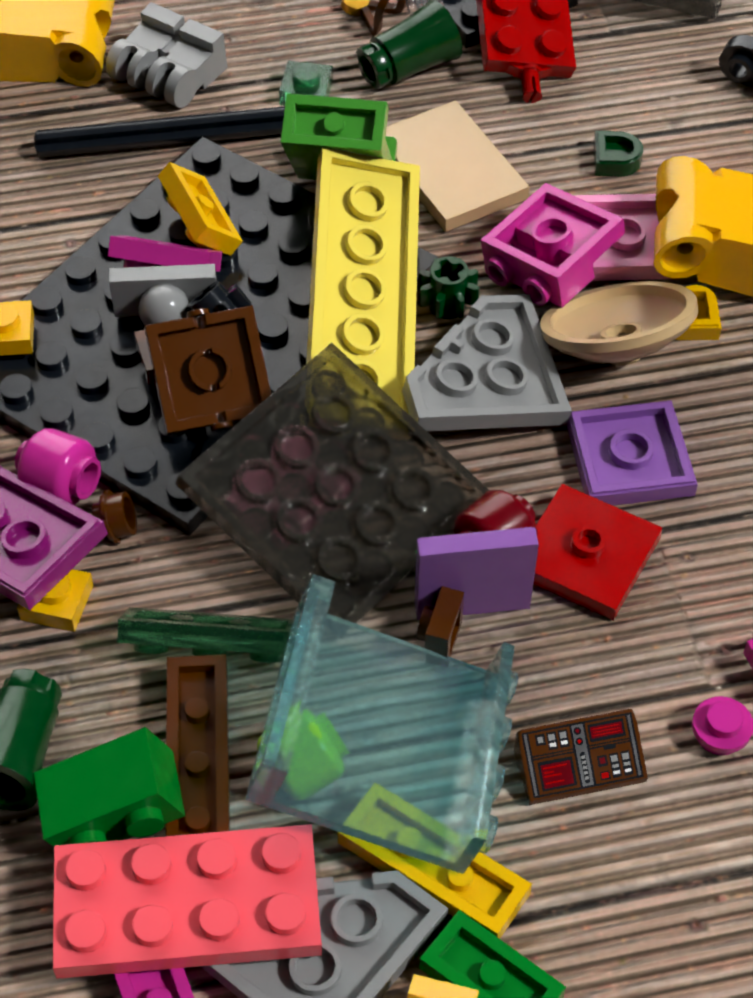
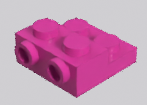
M545 183L480 240L485 271L488 277L499 286H505L511 282L523 288L524 293L530 294L532 302L537 305L543 306L549 301L563 308L595 278L593 262L625 234L624 219Z

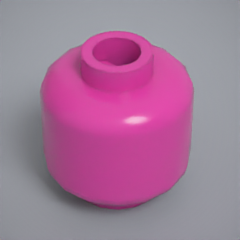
M44 428L33 434L29 440L24 441L19 446L15 455L14 463L16 470H18L17 477L20 481L33 484L73 505L90 497L99 483L101 464L96 457L94 447L87 440L57 429Z

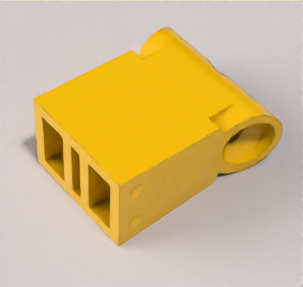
M0 0V81L55 83L58 77L75 86L89 87L95 85L102 75L106 52L104 39L110 29L115 0Z
M675 156L663 161L657 170L655 206L659 221L654 235V267L656 271L664 277L674 279L687 278L697 274L698 282L753 297V174L726 168H720L713 173L706 164L698 159L687 156Z

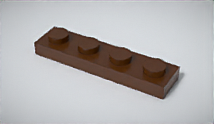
M226 654L167 657L166 745L173 750L186 816L167 823L166 836L230 831L228 665Z

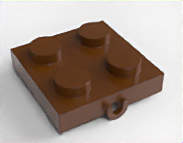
M253 305L209 313L208 308H201L187 312L186 318L145 325L144 331L166 435L209 426L211 431L225 427L229 428L233 427L232 422L270 415L275 412Z

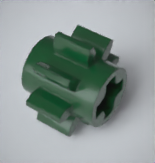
M452 256L435 258L430 271L419 270L418 272L419 306H429L430 311L438 319L463 318L466 305L472 306L479 299L480 287L477 285L478 270H469L467 264L461 258Z

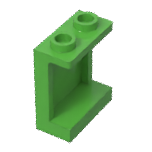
M287 93L281 145L299 179L316 180L317 159L322 147L396 161L397 153L396 138L386 136L389 112L387 101Z

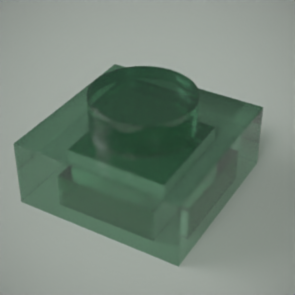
M287 61L279 90L280 105L285 106L287 93L329 97L333 82V65Z

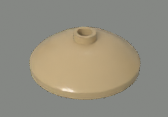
M638 281L612 284L578 293L563 308L557 305L552 306L541 318V333L545 342L561 353L590 362L624 366L639 361L640 358L661 350L681 336L696 319L698 303L696 295L691 290L673 283Z

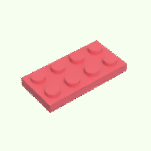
M312 824L54 846L53 970L56 979L322 956Z

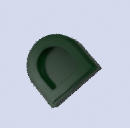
M595 131L593 142L595 176H628L640 168L643 145L637 137L622 131Z

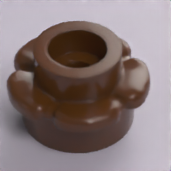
M111 490L103 491L99 503L92 506V515L104 522L108 539L114 544H120L121 538L135 535L137 532L135 507L130 495L126 491L115 494Z

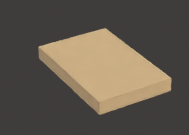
M456 100L396 122L386 128V136L395 137L397 140L396 161L420 166L419 200L445 232L529 198L530 186Z

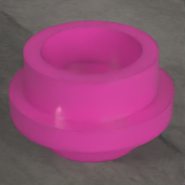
M723 696L711 697L701 702L696 708L692 719V730L699 744L706 751L715 755H729L741 750L750 741L753 733V718L748 709L737 700Z

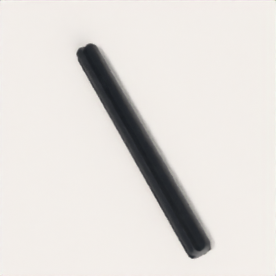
M285 106L38 130L34 135V144L37 155L42 158L194 143L202 137L215 141L282 134Z

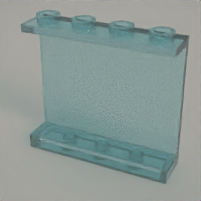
M312 574L295 610L245 800L464 874L478 852L486 854L489 851L497 831L498 818L490 815L492 802L496 800L505 776V767L498 765L499 753L503 751L508 741L512 727V719L505 717V710L514 696L519 677L517 672L511 671L515 646L503 642L487 670L449 656L446 657L432 650L328 614L335 581Z

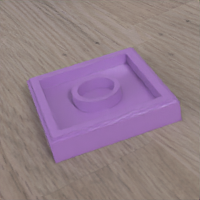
M672 400L571 412L566 426L585 494L610 505L695 496L698 484Z
M535 527L421 537L417 539L414 600L417 620H420L425 606L435 607L442 586L464 592L463 615L530 609L539 547Z

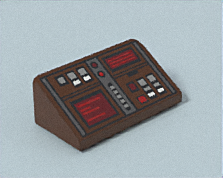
M632 709L522 729L516 733L514 756L529 805L647 782L648 776L638 724Z

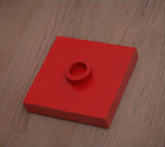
M561 484L536 524L539 547L533 584L614 621L657 546L663 527L565 484Z

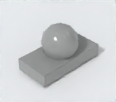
M215 264L109 268V285L115 317L140 316L144 326L186 318L187 312L191 311L188 307L189 303L201 291L217 281Z

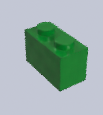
M146 727L34 772L43 840L53 847L55 845L146 837L161 831L165 824L186 816L173 750Z

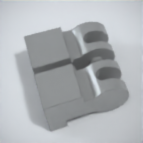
M152 2L142 10V22L126 39H119L113 44L106 59V72L108 76L121 82L127 81L130 86L138 90L146 88L149 95L156 98L165 97L167 103L178 108L187 106L199 88L205 89L228 68L224 34L192 19L185 23L183 15Z

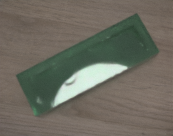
M129 607L118 619L117 643L134 644L135 651L146 654L166 653L169 651V647L192 648V655L194 656L227 655V651L250 653V659L254 661L275 663L284 661L285 655H295L300 643L301 620Z

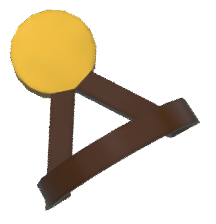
M341 0V7L350 15H362L372 36H376L382 29L384 13H400L408 6L410 0H398L397 4L388 3L390 0Z

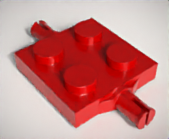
M476 0L483 71L507 73L520 78L523 93L522 99L526 103L529 102L530 98L531 103L542 99L540 79L549 76L572 77L576 69L568 0Z

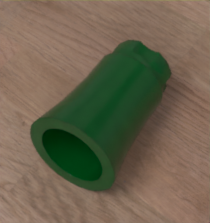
M430 0L411 16L392 28L372 37L370 43L359 47L356 51L358 66L367 83H370L374 89L383 88L389 83L396 84L411 75L433 66L459 59L462 55L460 33L448 10L437 0Z
M13 670L11 676L6 678L2 688H0V809L21 811L29 809L36 804L37 793L34 772L43 768L49 741L59 716L57 707L62 697L61 687L54 679L45 677L36 670Z

